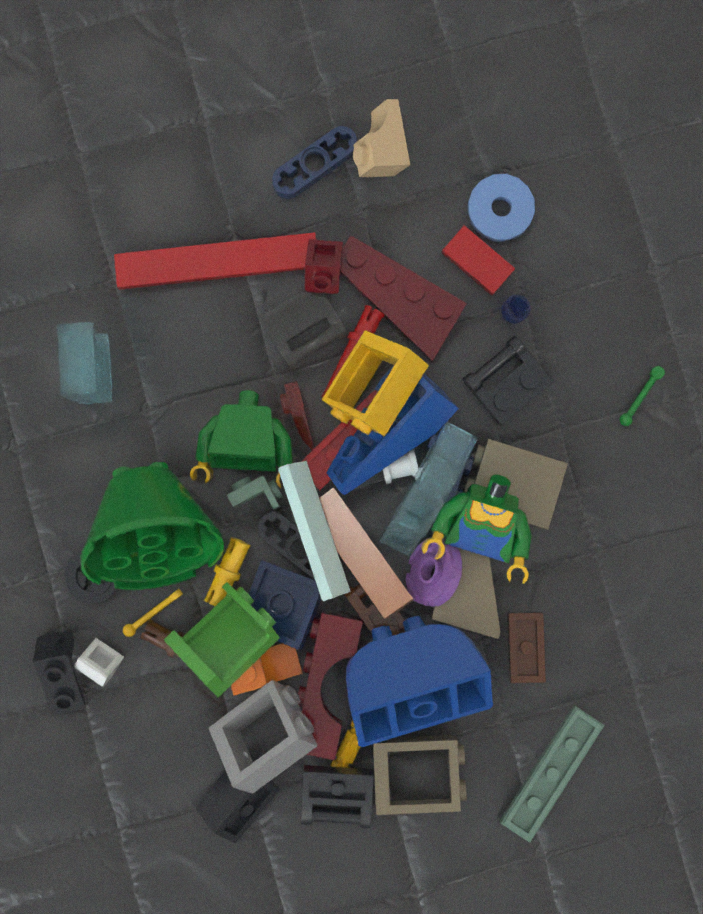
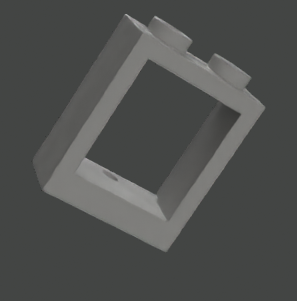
M271 680L209 727L233 788L254 793L318 746L312 735L314 732L313 725L303 715L298 705L300 698L291 686H285ZM275 706L288 737L253 762L240 731Z

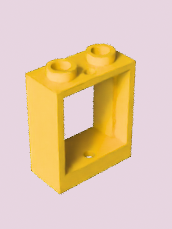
M365 330L323 396L322 401L333 408L330 414L341 422L348 424L349 420H352L351 425L361 432L369 435L371 431H374L385 437L429 365L409 348ZM386 361L393 364V369L365 414L354 409L353 407L381 362Z

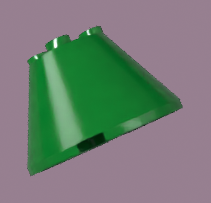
M155 462L149 466L136 468L119 467L112 472L113 478L109 481L81 553L80 563L85 577L98 585L101 584V580L114 582L115 589L142 590L159 588L195 577V570L207 563L208 567H212L224 552V541L221 532L176 475L169 470L168 464L165 462Z

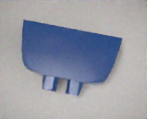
M418 615L407 618L403 622L405 632L397 635H392L389 626L384 625L373 628V642L362 647L348 661L346 666L349 705L360 747L369 746L481 712L493 706L491 670L473 641L463 631L441 624L426 626Z

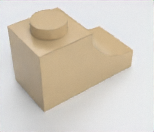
M386 99L371 112L370 132L353 145V159L357 165L359 177L395 176L410 166L398 99Z

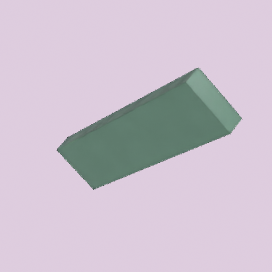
M573 705L503 814L500 823L530 843L605 725Z

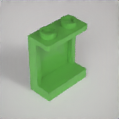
M227 582L222 586L227 593L226 597L181 638L173 630L164 639L171 649L217 697L223 694L280 639L272 628L276 621L263 608L257 612L251 606L255 601L241 586L235 590Z

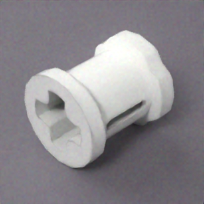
M414 449L382 470L386 484L391 483L392 479L412 475L414 478L419 477Z

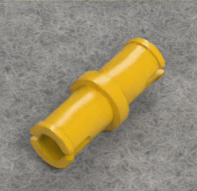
M234 537L230 538L221 563L216 564L214 568L216 575L204 598L205 602L216 606L227 595L222 586L226 582L233 586L235 581H239L241 576L239 570L248 549L251 547L250 544Z

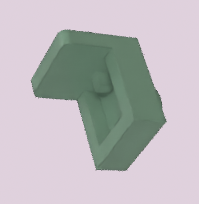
M264 475L253 481L248 476L231 485L233 491L227 494L231 505L235 508L265 493L272 508L276 510L281 507L278 500L283 497L275 480L273 479L268 482Z

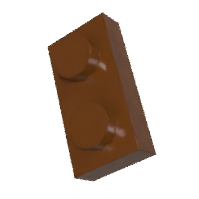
M543 612L507 613L509 682L546 683Z

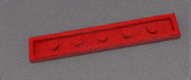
M314 232L114 254L117 288L121 290L305 270L309 239L316 240V234Z

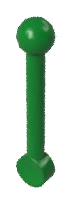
M655 366L650 370V379L627 413H623L620 416L619 421L621 425L629 426L632 424V416L656 380L664 377L665 371L661 366Z

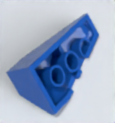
M394 365L380 379L374 390L379 391ZM424 373L385 437L374 431L367 435L357 429L354 436L351 435L345 439L326 473L340 493L346 495L436 434L459 408ZM364 407L362 413L365 414L367 408Z

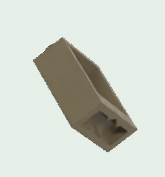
M455 735L395 737L373 744L376 815L461 812L460 801H466L467 799L465 779H459V766L465 765L464 744H458ZM448 749L450 799L390 801L388 752Z

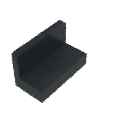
M225 770L196 806V810L215 834L237 843L279 791V787L271 780L254 793L233 788Z

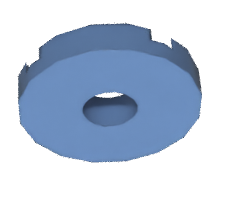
M493 174L482 179L472 190L467 204L468 216L473 229L485 239L494 242L515 239L521 236L531 224L535 213L534 197L529 187L519 178L508 174ZM497 200H503L508 203L510 213L506 216H498L493 212L492 204Z

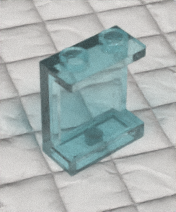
M91 322L57 324L61 396L79 405L113 402L109 335L106 333L95 334L94 325Z

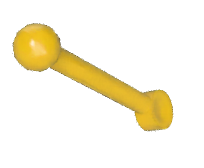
M180 589L176 590L133 624H126L123 627V634L127 637L134 636L137 628L182 596V591Z

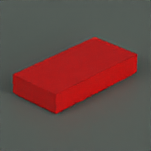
M465 225L441 252L492 296L515 270L510 263Z

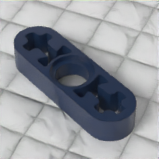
M338 126L277 168L272 176L273 188L276 194L284 199L295 198L353 157V145L357 142L354 131L346 126ZM340 137L342 140L348 138V149L344 150L342 147H338L332 152L334 160L330 161L328 152L322 147L326 145L328 151L336 146V138ZM314 154L320 155L325 161L323 168L318 171L309 170L305 165V161L309 156ZM300 165L301 171L307 179L303 180L300 174L293 180L294 187L292 189L288 186L281 188V177L284 175L289 179L298 174L295 166Z

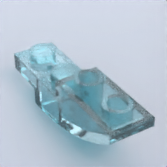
M446 421L417 470L410 488L382 533L381 543L409 557L412 555L421 538H425L453 489L475 446L476 436Z

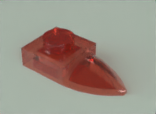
M298 382L284 384L286 393L280 394L284 414L291 413L299 435L305 444L313 450V440Z

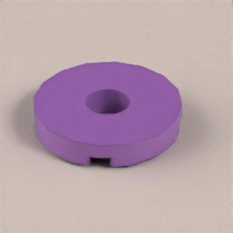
M442 539L445 552L441 558L434 559L439 549L437 543H430L426 553L423 554L421 549L423 542H421L409 559L408 564L412 566L410 574L406 573L408 592L415 602L425 606H441L448 601L456 591L462 575L460 551L457 547L445 544V539ZM435 565V572L431 578V571Z

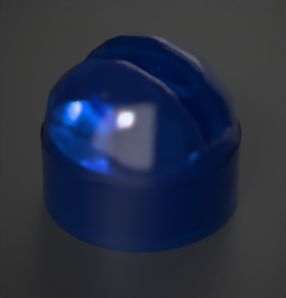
M518 294L507 298L501 308L502 317L512 324L524 321L531 311L529 301L524 296Z

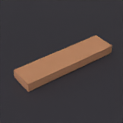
M335 488L319 497L338 554L385 620L413 601L412 596Z

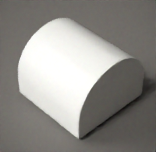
M95 638L77 659L74 668L104 687L120 666L124 656Z

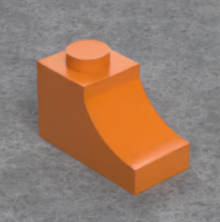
M283 643L272 645L231 685L233 696L262 688L271 680L278 682L303 674L297 649Z

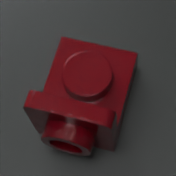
M309 239L305 262L306 292L337 294L339 292L343 242Z

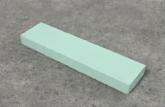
M307 461L279 467L278 471L321 599L325 601L351 592Z

